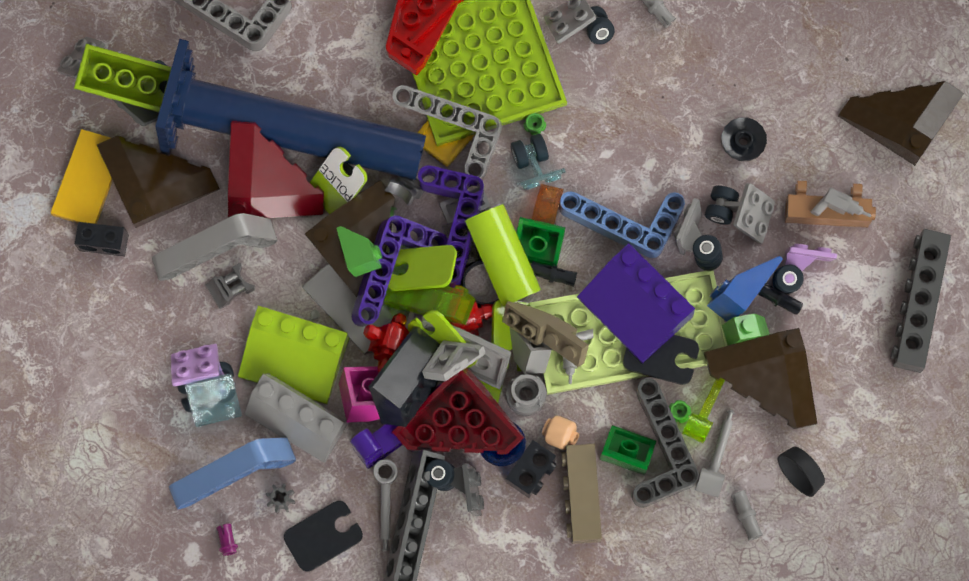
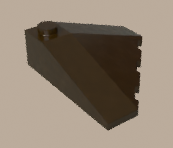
M941 81L930 86L923 87V85L906 87L904 90L895 92L889 90L873 93L871 96L850 97L838 117L915 166L964 93L948 82Z
M118 135L97 144L135 228L220 190L211 169L203 165L199 167L187 163L188 160L172 154L168 156L159 153L155 148L141 143L139 145L126 141V138Z
M381 180L323 218L305 233L307 238L356 297L364 274L354 277L348 270L336 228L344 227L368 238L374 244L380 224L390 218L391 207L395 206V197L392 193L385 191L386 186ZM389 223V228L391 231L393 223ZM383 244V245H382V250H383V252H384L385 254L389 255V253L386 252L387 245ZM381 268L376 269V270H375L376 274H377L378 276L382 277V275H383L382 269H381ZM369 287L368 294L371 298L375 299V290Z
M799 328L776 332L704 352L711 377L719 380L721 377L732 384L730 389L744 398L751 396L760 402V408L771 415L779 414L788 420V426L798 429L818 424L807 354Z

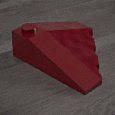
M232 121L228 180V218L241 213L264 218L323 215L324 191L319 186L314 188L305 179L307 174L296 163L291 165L282 156L285 152L273 140L269 142L260 133L261 128L255 122Z
M468 367L447 381H444L422 404L407 427L398 426L392 431L407 450H418V447L431 448V451L450 452L451 449H464V452L484 453V450L497 451V454H508L525 438Z

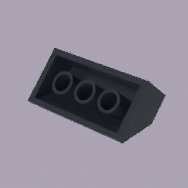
M417 326L412 328L369 385L382 424L407 427L439 382L438 380L425 379L422 371L440 344Z

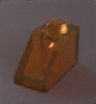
M541 184L532 220L555 225L564 189Z

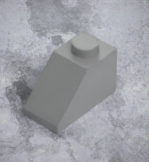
M510 327L514 361L522 372L529 375L545 373L552 349L544 343L536 346Z

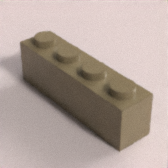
M595 444L566 445V452H561L562 467L567 466V476H563L564 490H568L569 499L565 500V513L570 514L571 523L566 524L567 538H572V544L601 542Z

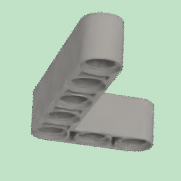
M174 0L251 51H260L266 46L292 9L291 0H285L286 3L284 5H276V2L279 0H266L253 19L249 20L220 0H204L202 5H194L198 0ZM215 12H223L220 17H213ZM265 18H273L270 23H263ZM235 23L242 24L238 29L231 28ZM253 35L260 36L256 41L249 40Z
M401 85L394 89L392 97L399 106L475 131L476 135L464 171L465 174L472 175L470 167L474 163H478L482 170L477 177L480 179L485 177L502 130V123L499 118L408 86ZM402 90H407L410 97L408 101L402 103L399 100V94ZM425 97L431 100V106L427 110H423L420 106L421 100ZM445 105H451L453 113L450 117L446 118L442 115V108ZM468 112H472L475 116V120L471 125H466L463 120L464 115ZM491 119L495 120L497 124L495 131L487 132L485 129L486 122ZM485 141L489 144V150L486 154L482 155L478 152L477 148L480 142Z
M241 213L233 215L157 253L152 257L158 280L164 281L172 279L238 245L265 248L274 245L278 240L271 219Z

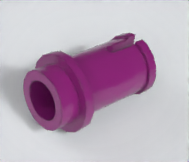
M223 524V528L221 525L216 527L221 545L219 551L222 552V555L229 556L237 553L238 545L234 541L232 525Z

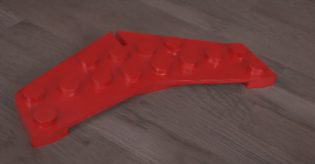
M397 0L386 43L388 57L417 76L429 60L456 7L464 0Z

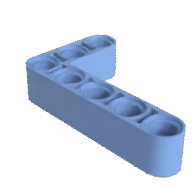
M572 191L566 192L561 196L559 209L563 216L624 246L630 244L638 253L648 258H657L664 250L683 212L685 200L679 193L668 194L650 228ZM566 201H573L576 206L569 209L565 207L564 203ZM676 202L679 208L673 210L669 208L668 203ZM587 211H594L597 216L594 219H589L585 216V213ZM608 221H614L618 226L615 229H609L605 224ZM664 221L668 223L669 228L663 230L657 224ZM634 231L638 234V238L630 239L626 233ZM654 241L658 243L659 248L655 250L650 249L647 243Z
M288 438L257 439L172 483L168 487L176 508L183 509L259 469L282 468L294 463L296 458Z

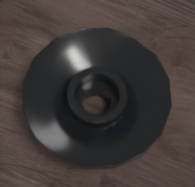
M739 117L731 120L724 127L721 135V144L724 151L731 158L738 161H751L758 158L764 152L767 144V134L763 126L756 120L748 117ZM745 139L747 144L741 145L739 140Z

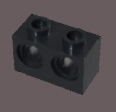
M78 222L74 244L82 252L125 257L129 234L124 227Z
M532 440L506 477V483L528 498L532 494L537 495L544 485L541 480L546 474L550 476L557 466L555 463L556 455ZM541 455L545 457L546 463L543 466H537L533 463V458ZM523 475H529L532 477L533 482L529 486H524L520 483L519 479Z

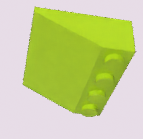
M258 306L250 327L238 377L258 383L263 374H271L310 399L327 405L349 342L348 333Z

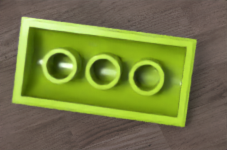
M86 44L74 89L159 112L164 97L163 92L160 90V83L164 80L168 82L172 67Z
M504 204L465 220L502 307L506 306V303L509 301H518L541 290Z

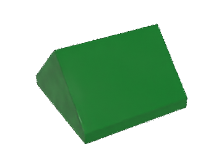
M520 217L517 235L529 263L535 261L553 266V264L558 265L566 227Z
M612 425L600 460L645 476L657 441Z

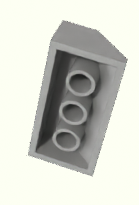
M263 374L251 393L245 412L246 416L279 436L288 438L289 442L326 463L348 425L346 420L271 374Z

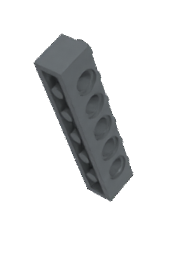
M923 229L920 235L915 237L913 248L917 249L916 255L911 257L909 270L912 271L911 279H907L904 292L908 293L907 299L902 301L900 314L903 315L902 323H898L895 337H899L897 346H893L891 352V359H894L893 367L921 373L925 369L952 236L950 234ZM924 252H930L934 256V260H927L924 257ZM919 274H926L930 281L928 283L921 281ZM915 296L923 297L925 304H918L915 301ZM910 318H917L921 326H913ZM906 340L914 341L916 349H909L906 346Z
M426 450L414 451L412 454L383 581H417L438 489L427 483L430 479V471L425 472V468L433 460H444V455Z

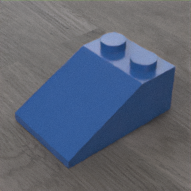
M778 256L736 275L730 281L725 279L720 286H717L709 295L711 301L707 306L726 322L733 317L741 315L752 303L783 258Z

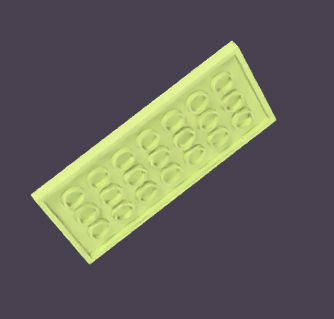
M701 271L665 278L695 308L693 318L674 335L689 338L698 343L699 353L697 360L690 358L686 354H679L675 358V364L683 369L707 366L704 352L728 346L722 325L725 323L724 319L707 306L711 301L709 295L717 287L714 271ZM579 294L530 302V307L565 321L576 328L577 333L593 329V338L584 341L589 345L585 363L575 369V373L572 375V384H569V376L565 373V369H563V356L552 349L546 371L543 373L547 395L648 377L625 369L623 358L626 347L577 298Z

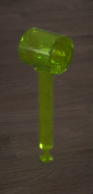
M721 377L719 380L715 379L700 413H691L682 432L683 435L704 444L713 425V422L707 418L725 382L724 379Z

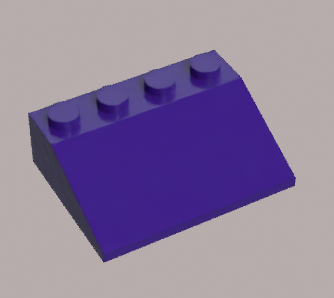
M627 244L577 296L642 364L690 321L695 312V308L630 244Z

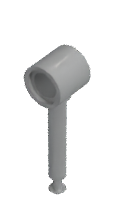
M733 410L726 411L728 413L727 419L723 421L710 468L701 469L695 491L717 498L720 495L725 475L718 471L733 424L731 421L732 415H735Z
M384 459L376 463L373 473L378 484H381L380 539H383V549L381 550L388 551V539H390V484H393L396 480L398 470L392 461ZM384 465L390 466L393 470L391 477L387 479L379 476V469Z

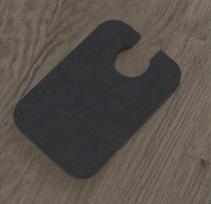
M673 335L643 364L626 348L623 365L626 370L679 385H686L691 381L694 369L679 368L675 364V358L679 354H686L690 358L697 360L699 345L692 339Z
M335 501L285 532L284 541L298 566L303 571H313L362 540L363 533L358 523L352 525L344 533L337 531L335 528V522L339 517H346L351 514L345 502Z

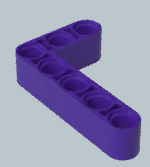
M426 165L418 172L420 188L428 193L459 200L447 245H452L456 250L463 253L461 257L456 258L453 272L457 275L456 278L451 280L449 285L445 287L453 289L461 283L473 239L465 220L480 213L484 197V183L479 177ZM428 175L435 178L432 182L423 181V178ZM448 181H455L457 183L452 188L447 187L445 184ZM477 186L480 190L476 193H471L468 191V188ZM466 207H470L474 210V212L472 214L466 215L462 212V210ZM459 229H466L468 234L459 236L456 232Z
M396 215L384 220L379 226L374 246L378 245L382 254V258L379 261L383 275L382 277L378 276L375 270L364 274L351 317L354 324L364 327L373 324L378 319L401 245L407 248L431 247L432 239L437 241L438 246L447 245L448 242L446 235ZM389 223H393L396 226V233L390 230ZM411 231L417 234V241L412 240L410 236ZM383 244L389 247V255L383 252ZM369 287L375 290V299L369 296ZM362 309H364V310H366V311L368 312V314H369V319H368V321H366V320H364V319L362 318V316H361V311H362Z
M437 386L436 388H434L433 391L430 393V395H431L439 386ZM385 424L373 434L369 429H365L352 438L350 442L353 450L367 469L372 468L377 462L383 460L403 445L392 433L398 426Z

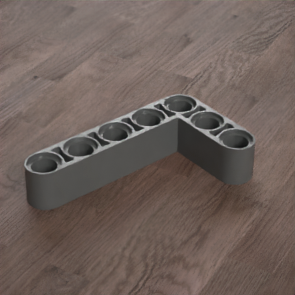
M653 378L641 380L636 393L670 471L642 482L635 487L632 493V500L636 506L642 508L690 489L695 485L699 476L696 465L660 386ZM646 385L651 386L654 389V394L645 395L641 388ZM653 407H660L664 415L656 417L652 414L651 409ZM669 428L673 431L674 436L669 439L664 438L661 430ZM680 450L683 453V459H673L671 451ZM684 471L690 472L693 475V480L691 482L683 481L681 473ZM663 480L668 481L671 484V490L667 492L662 491L659 488V482ZM639 490H646L650 498L647 501H641L637 497V492Z

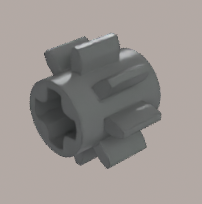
M283 483L281 488L272 485L274 489L272 493H266V496L271 498L267 506L272 507L275 505V512L277 514L280 512V509H285L286 512H289L288 506L296 503L290 498L295 492L293 490L287 492L285 483ZM280 493L282 496H285V502L283 503L277 501V495Z

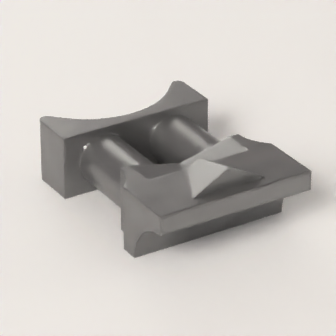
M399 176L397 181L394 179L390 180L385 189L386 192L393 193L402 198L408 206L412 204L414 199H420L425 192L420 188L417 177L416 180Z
M241 263L233 266V272L224 277L215 276L205 284L219 309L229 305L236 295L244 291L249 294L255 290V285L249 284L242 279L240 275ZM237 279L240 281L239 284L233 286L230 289L227 286L228 284L236 281Z

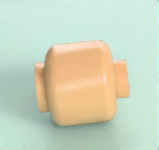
M561 416L549 418L542 430L545 442L561 450H566V445H575L579 438L576 423Z

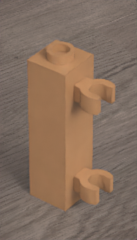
M797 181L795 195L788 194L785 201V223L868 228L876 217V207L872 206V199L862 198L863 184H853V187H851V197L859 202L858 205L863 207V211L870 213L871 217L855 213L851 215L847 212L842 215L828 207L819 216L813 215L810 211L824 196L806 195L807 181Z

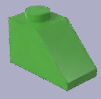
M344 227L336 228L347 268L354 277L381 268L379 259L382 258V254L378 245L374 246L368 238Z
M757 314L733 317L722 325L727 345L769 335L765 317Z

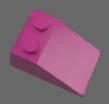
M378 366L343 368L339 389L347 423L371 422L380 419L369 389V385L378 375Z

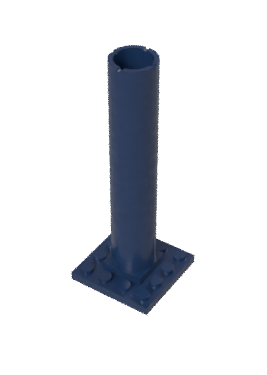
M179 39L155 126L162 154L170 155L171 150L176 149L179 138L177 136V128L184 130L185 124L231 135L232 121L255 122L261 128L260 133L269 142L273 140L281 148L327 159L333 149L343 147L351 155L347 161H344L348 164L355 166L359 164L363 168L416 180L426 135L196 80L195 65H193L194 58L192 57L193 50L190 49L189 41Z

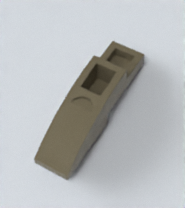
M510 301L506 303L503 323L536 346L541 343L546 344L577 367L585 363L589 345L576 336V328L539 309Z

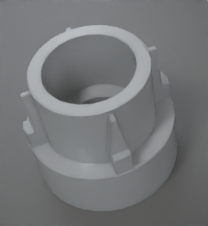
M520 374L511 379L506 390L508 406L513 412L522 416H530L539 412L546 401V387L540 377L537 375ZM525 389L530 390L533 393V397L530 400H523L519 395L520 392Z

